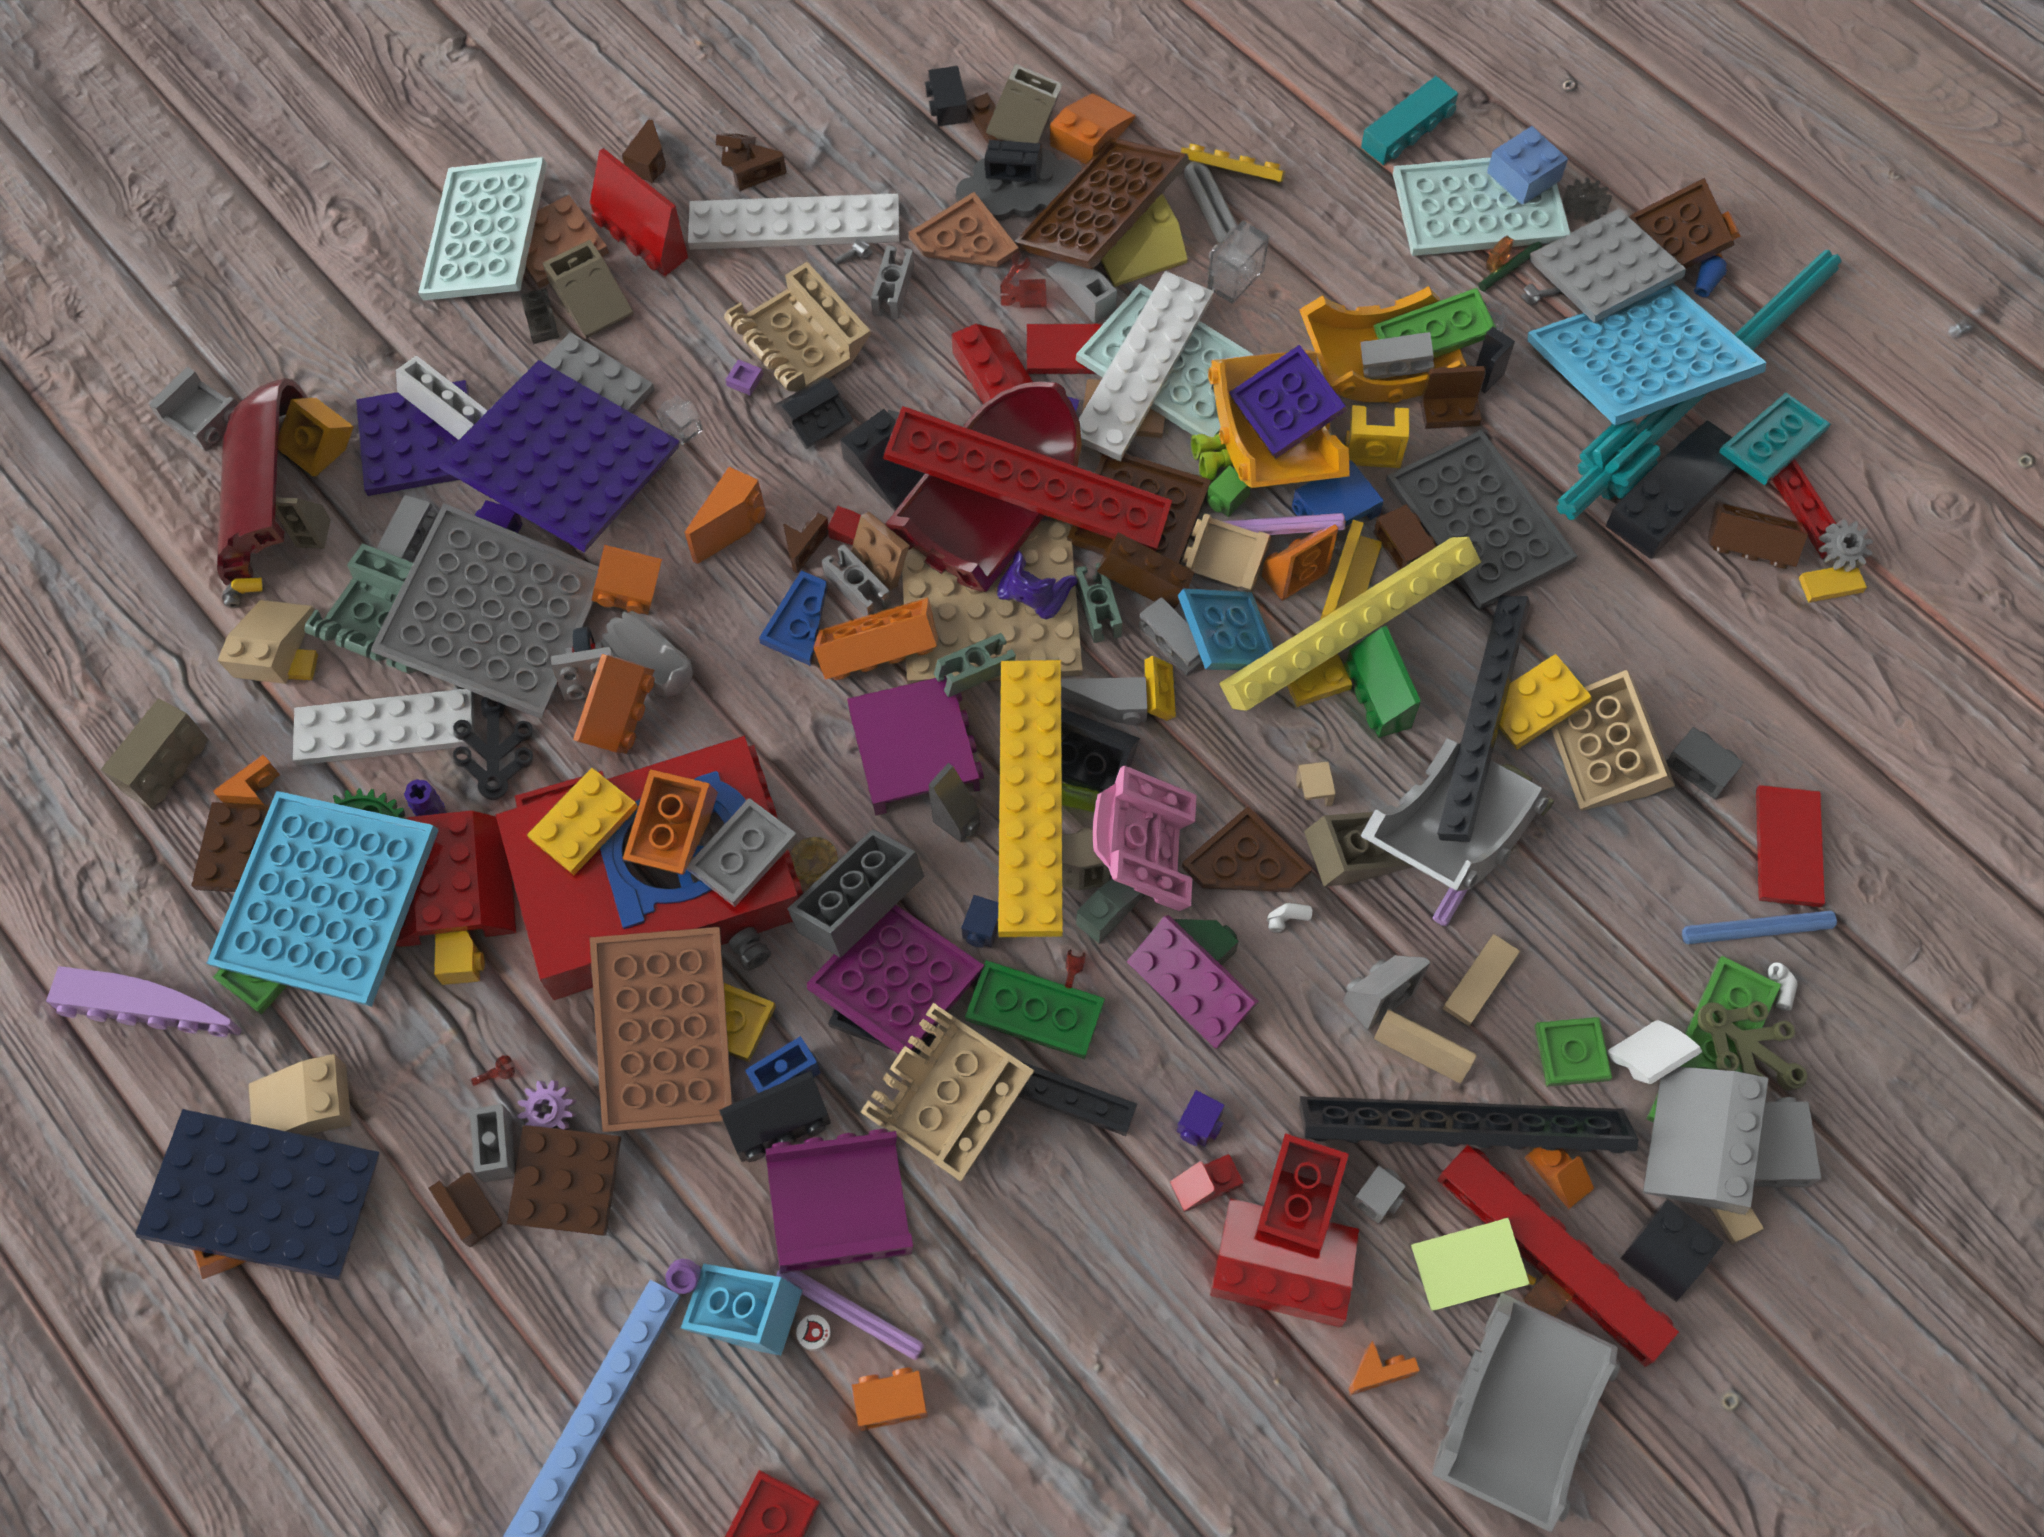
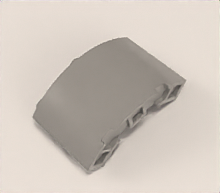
M1446 738L1438 754L1426 770V774L1429 775L1426 781L1421 786L1415 784L1401 798L1399 807L1391 805L1384 809H1375L1361 837L1452 889L1463 891L1471 889L1484 879L1498 864L1503 866L1511 854V849L1525 832L1536 813L1541 814L1546 808L1549 798H1547L1549 791L1490 761L1471 841L1440 840L1437 832L1460 748L1458 742Z
M1501 1293L1484 1328L1486 1334L1479 1348L1482 1352L1475 1349L1447 1421V1425L1450 1427L1445 1438L1440 1442L1432 1475L1552 1532L1557 1521L1563 1522L1569 1512L1571 1502L1567 1500L1569 1485L1579 1452L1583 1453L1588 1445L1590 1434L1586 1431L1608 1380L1613 1382L1619 1372L1621 1363L1616 1361L1618 1347Z

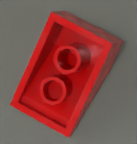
M1285 1133L1257 1230L1321 1251L1349 1154Z

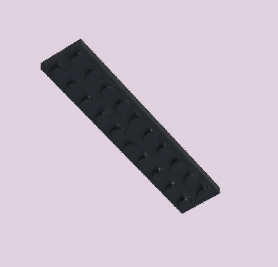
M1300 1096L1299 1104L1305 1138H1311L1319 1142L1338 1139L1350 1143H1358L1363 1140L1377 1141L1382 1144L1410 1142L1419 1146L1426 1145L1427 1143H1439L1449 1147H1457L1460 1144L1476 1145L1481 1148H1491L1493 1146H1509L1513 1149L1540 1147L1549 1151L1565 1148L1581 1152L1608 1150L1613 1153H1624L1625 1151H1637L1639 1140L1624 1110L1617 1108Z

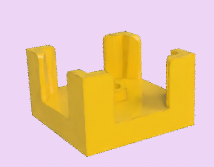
M1352 405L1350 431L1346 430L1345 446L1349 448V460H1352L1356 466L1401 468L1409 439V408H1395L1394 426L1366 425L1365 406Z

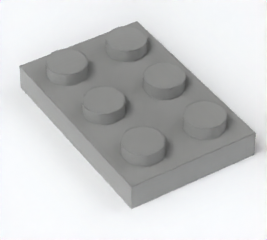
M748 798L690 861L687 869L736 907L797 839V834Z

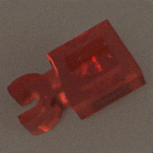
M1045 279L1019 280V286H1014L1010 283L1000 284V294H1009L1001 296L1002 306H1010L1015 302H1020V308L1047 307Z

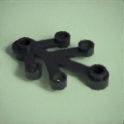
M484 697L481 701V713L487 718V744L472 732V726L467 720L456 721L453 725V734L455 738L463 740L487 761V771L471 759L470 749L464 746L457 747L453 751V762L455 765L463 767L478 780L477 788L484 798L497 800L506 794L508 780L522 768L531 765L533 753L529 748H518L515 752L514 760L500 771L499 761L522 741L529 740L532 737L533 727L528 721H519L515 725L514 732L499 744V718L504 715L505 704ZM496 702L498 703V705L496 707H491L488 705V703ZM460 727H465L468 731L465 733H460L457 731V729ZM526 728L529 732L522 734L518 730ZM465 754L467 758L460 760L457 758V755ZM524 754L527 755L529 759L520 760L518 757ZM495 781L498 783V786L490 787L487 783Z

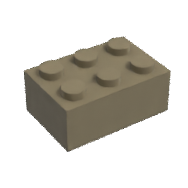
M158 698L101 768V771L126 796L154 810L157 804L166 798L169 789L176 780L184 775L188 765L195 756L203 751L209 739L187 713Z

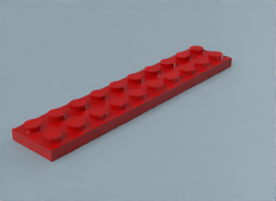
M902 406L883 457L885 460L1114 539L1119 532L1155 552L1158 548L1172 500L905 406Z

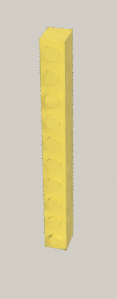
M1451 537L1220 682L1219 684L1232 709L1244 711L1251 709L1480 564L1481 561L1470 538Z

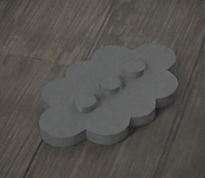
M1042 148L1043 162L1038 182L986 179L983 158L975 163L973 176L962 179L957 184L956 200L958 202L975 192L997 221L1006 220L1013 214L1019 217H1030L1036 214L1039 209L1044 210L1079 173L1082 167L1074 160H1057L1053 152Z

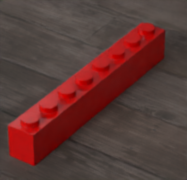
M1466 1145L1444 1169L1437 1181L1485 1224L1509 1218L1520 1255L1644 1367L1653 1363L1679 1333L1673 1327V1321L1663 1312L1655 1311L1646 1303L1645 1296L1634 1287L1629 1288L1619 1279L1618 1272L1612 1266L1606 1263L1602 1264L1592 1255V1249L1586 1243L1571 1237L1560 1220L1553 1216L1549 1217L1540 1209L1539 1202L1533 1196L1527 1193L1523 1194L1514 1186L1515 1182L1507 1173L1503 1171L1498 1172L1488 1163V1157L1477 1148L1472 1149L1469 1145Z

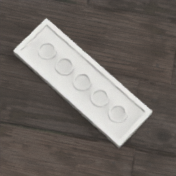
M467 689L296 707L294 708L293 762L296 765L449 749L460 746L467 747L469 746L467 743L455 738L453 725L458 720H467L472 726V732L475 734L474 692ZM460 727L457 729V731L460 733H465L468 731L465 727Z

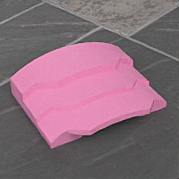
M1125 765L1120 768L1115 784L1098 794L1093 821L1094 852L1109 868L1114 881L1133 887L1135 891L1153 897L1156 903L1177 911L1191 906L1192 877L1178 872L1180 829L1195 822L1196 794Z

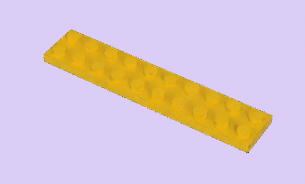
M1061 660L1001 661L999 937H1063Z

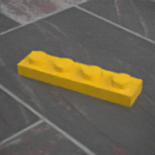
M1190 143L1189 148L1182 147L1181 153H1186L1191 161L1280 182L1284 179L1285 171L1280 170L1281 164L1265 161L1264 166L1254 164L1255 158L1240 155L1239 160L1229 158L1230 152L1215 149L1214 154L1204 152L1205 146Z

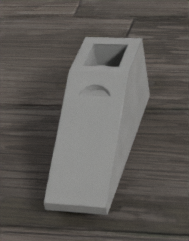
M1062 261L1046 269V272L1094 323L1116 311L1117 290L1100 272Z

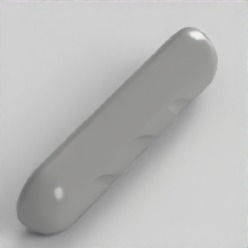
M1190 162L1184 170L1185 179L1217 242L1225 247L1235 245L1240 239L1241 232L1211 172L1203 163Z

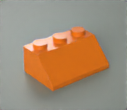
M601 654L573 740L612 752L627 754L628 749H631L635 742L636 734L634 730L637 721H640L644 715V701L647 693L653 688L655 681L653 674L655 670L622 658Z

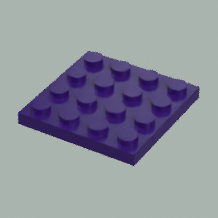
M466 380L452 382L469 396ZM398 392L356 399L364 491L367 496L459 480L438 468V460L458 441L456 437Z

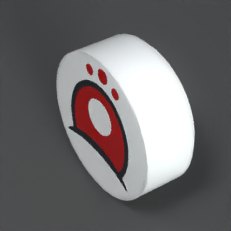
M809 1315L798 1324L796 1335L803 1348L809 1351H818L823 1349L830 1341L831 1329L823 1317Z

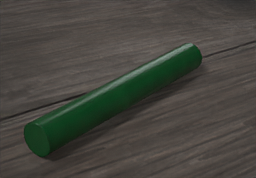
M1539 241L1532 243L1479 282V289L1483 292L1488 290L1529 260L1530 253L1542 248V244Z

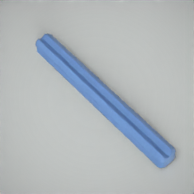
M1830 910L1691 925L1683 928L1682 937L1685 944H1696L1833 929L1837 925L1835 913Z

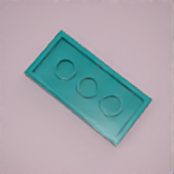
M1784 393L1725 443L1719 452L1765 486L1829 429L1831 423L1788 393Z

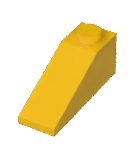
M466 930L435 934L434 975L441 984L479 982L480 971L485 968V959L483 952L479 951L470 932Z

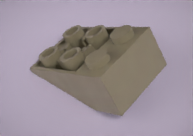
M1015 64L986 133L1004 141L1039 143L1063 84Z
M591 240L542 263L549 284L586 338L634 314L603 257Z
M1093 827L1083 828L1077 833L1065 835L1062 833V886L1079 891L1102 887L1107 883L1110 871L1094 852Z

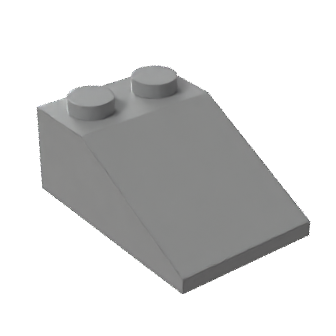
M1396 955L1387 962L1381 959L1369 970L1371 974L1363 980L1361 977H1357L1345 988L1347 992L1343 1002L1361 1024L1369 1030L1384 1018L1387 1010L1394 1011L1415 995L1430 962L1427 958Z

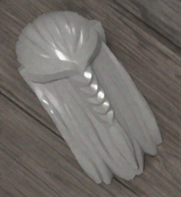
M633 611L629 613L623 612V618L614 617L606 624L608 633L601 635L603 637L601 643L604 647H611L614 657L655 670L653 674L655 678L654 685L649 692L652 697L656 694L667 698L675 697L688 687L693 676L691 660L667 641L641 615Z

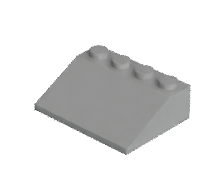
M1678 1067L1660 1078L1643 1193L1746 1215L1751 1208L1768 1078L1737 1071Z

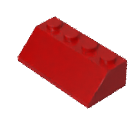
M973 324L951 334L953 355L983 404L1002 391L1023 383L1033 382L1001 330Z

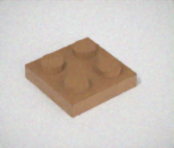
M867 512L860 517L851 552L890 591L898 586L910 545L873 514Z

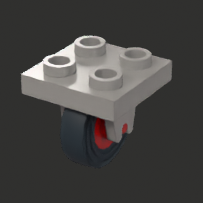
M589 627L574 629L573 647L566 648V654L551 656V666L564 701L587 698L601 654L613 656L611 647L603 648L601 642H594Z

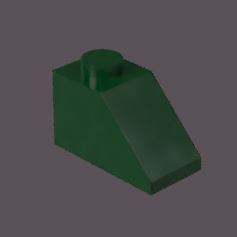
M1174 919L1221 965L1236 953L1239 941L1237 940V935L1229 926H1222L1217 920Z

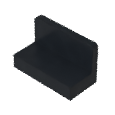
M1494 326L1486 332L1476 366H1484L1486 370L1481 391L1484 393L1505 374L1515 344L1513 339Z

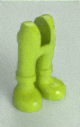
M1195 434L1191 437L1192 455L1195 460L1200 459V477L1210 479L1212 482L1216 477L1218 468L1221 466L1223 468L1229 465L1233 466L1226 445L1221 444L1219 434H1216L1214 437H1209L1205 434Z

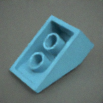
M703 1264L700 1280L693 1291L681 1328L754 1351L781 1356L803 1290L782 1277Z

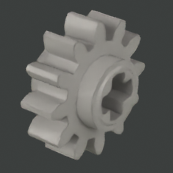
M1845 519L1837 524L1833 523L1825 528L1827 533L1819 537L1826 544L1820 547L1818 551L1827 552L1828 556L1824 558V562L1827 563L1833 560L1835 562L1833 565L1834 570L1844 566V570L1849 572L1855 567L1859 568L1866 563L1865 558L1872 555V551L1866 549V546L1872 544L1873 540L1864 538L1868 531L1867 528L1860 531L1857 530V521L1848 525Z

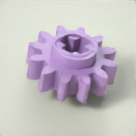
M551 1080L548 1088L544 1081H537V1091L532 1088L525 1089V1093L529 1098L528 1100L518 1101L520 1106L525 1107V1112L518 1114L517 1117L519 1119H528L529 1122L526 1125L555 1129L558 1126L563 1130L569 1129L565 1119L576 1117L575 1112L569 1111V1106L575 1104L576 1099H566L565 1097L569 1093V1087L557 1090L558 1081ZM543 1104H549L548 1106L553 1107L551 1114H546L545 1111H542Z

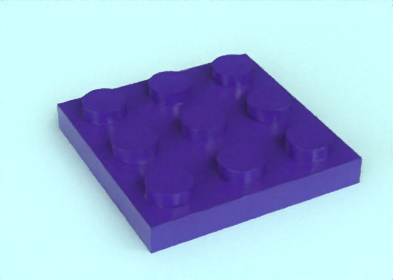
M1300 345L1229 392L1231 399L1275 459L1347 411L1344 403Z

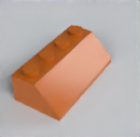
M927 597L820 629L813 648L825 680L830 678L834 680L844 679L850 675V672L860 669L862 672H867L877 668L878 664L887 661L890 664L903 661L906 656L914 653L925 655L932 652L937 647L938 635L929 598Z

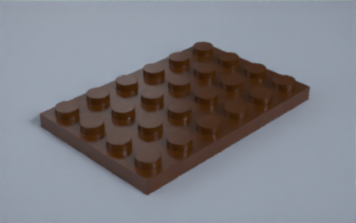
M1110 138L1014 243L1021 251L1092 270L1122 236L1132 228L1133 224L1149 209L1174 179L1181 174L1190 163L1188 155L1177 151Z

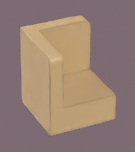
M1329 761L1299 765L1296 782L1297 787L1303 789L1304 798L1306 800L1324 798L1325 805L1332 806L1335 798V789Z

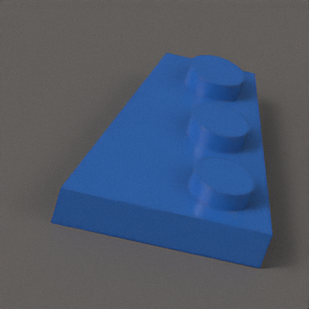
M801 570L760 635V644L811 666L814 653L813 647L818 634L827 592V581Z

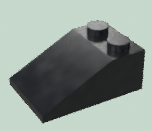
M883 409L841 438L840 441L843 458L896 511L925 473L883 459L896 424V420Z

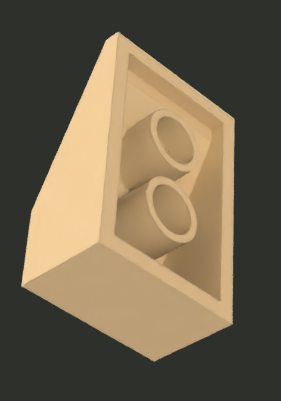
M260 600L227 635L217 661L233 678L286 684L289 678L287 674L305 635V624L314 612V607Z
M335 1054L300 1061L249 1083L251 1124L304 1136L351 1126L346 1065Z

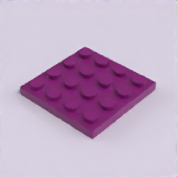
M895 905L841 958L833 954L807 982V990L899 1054L904 1046L913 1051L916 1049L915 1046L908 1042L911 1035L918 1037L922 1041L928 1036L929 1033L919 1025L922 1019H925L934 1026L938 1024V1022L926 1015L932 1004L934 1003L948 1012L980 976L984 965Z

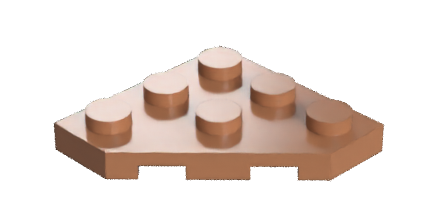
M975 192L909 232V238L924 257L998 267L1019 254L1018 246Z

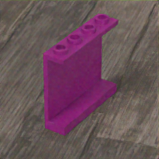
M943 676L944 680L941 682L933 678L847 698L849 713L875 816L887 813L885 803L929 793L928 785L948 763L955 768L964 784L972 783L974 792L980 791L979 780L984 779V774L980 761L975 762L972 753L977 752L973 735L967 736L965 729L970 727L966 709L960 710L958 702L963 701L962 694L960 692L949 698L944 692L947 682L946 676Z
M881 1128L870 1131L869 1135L856 1136L855 1133H844L838 1135L837 1139L826 1141L821 1137H815L805 1140L804 1144L791 1145L790 1142H779L773 1144L772 1148L766 1149L767 1172L780 1274L912 1255L913 1241L907 1224L896 1150V1131L888 1132V1129Z

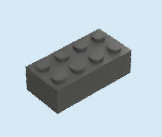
M872 829L787 909L799 934L841 958L925 876L916 851Z

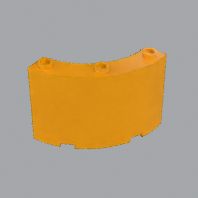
M1429 286L1412 295L1396 300L1395 306L1383 309L1379 305L1357 307L1355 311L1347 310L1345 305L1335 303L1323 295L1299 309L1325 379L1336 394L1355 401L1397 403L1401 400L1418 397L1423 394L1429 372L1380 379L1365 378L1360 342L1378 340L1373 325L1441 301L1439 296ZM1461 349L1433 358L1434 369L1438 367L1457 368L1468 366Z
M1304 350L1317 367L1316 352ZM1288 352L1211 360L1212 367L1208 370L1209 382L1214 387L1217 413L1221 427L1219 430L1221 444L1226 445L1240 481H1243L1250 488L1350 476L1349 448L1336 435L1329 434L1330 423L1275 459L1231 399L1230 391Z

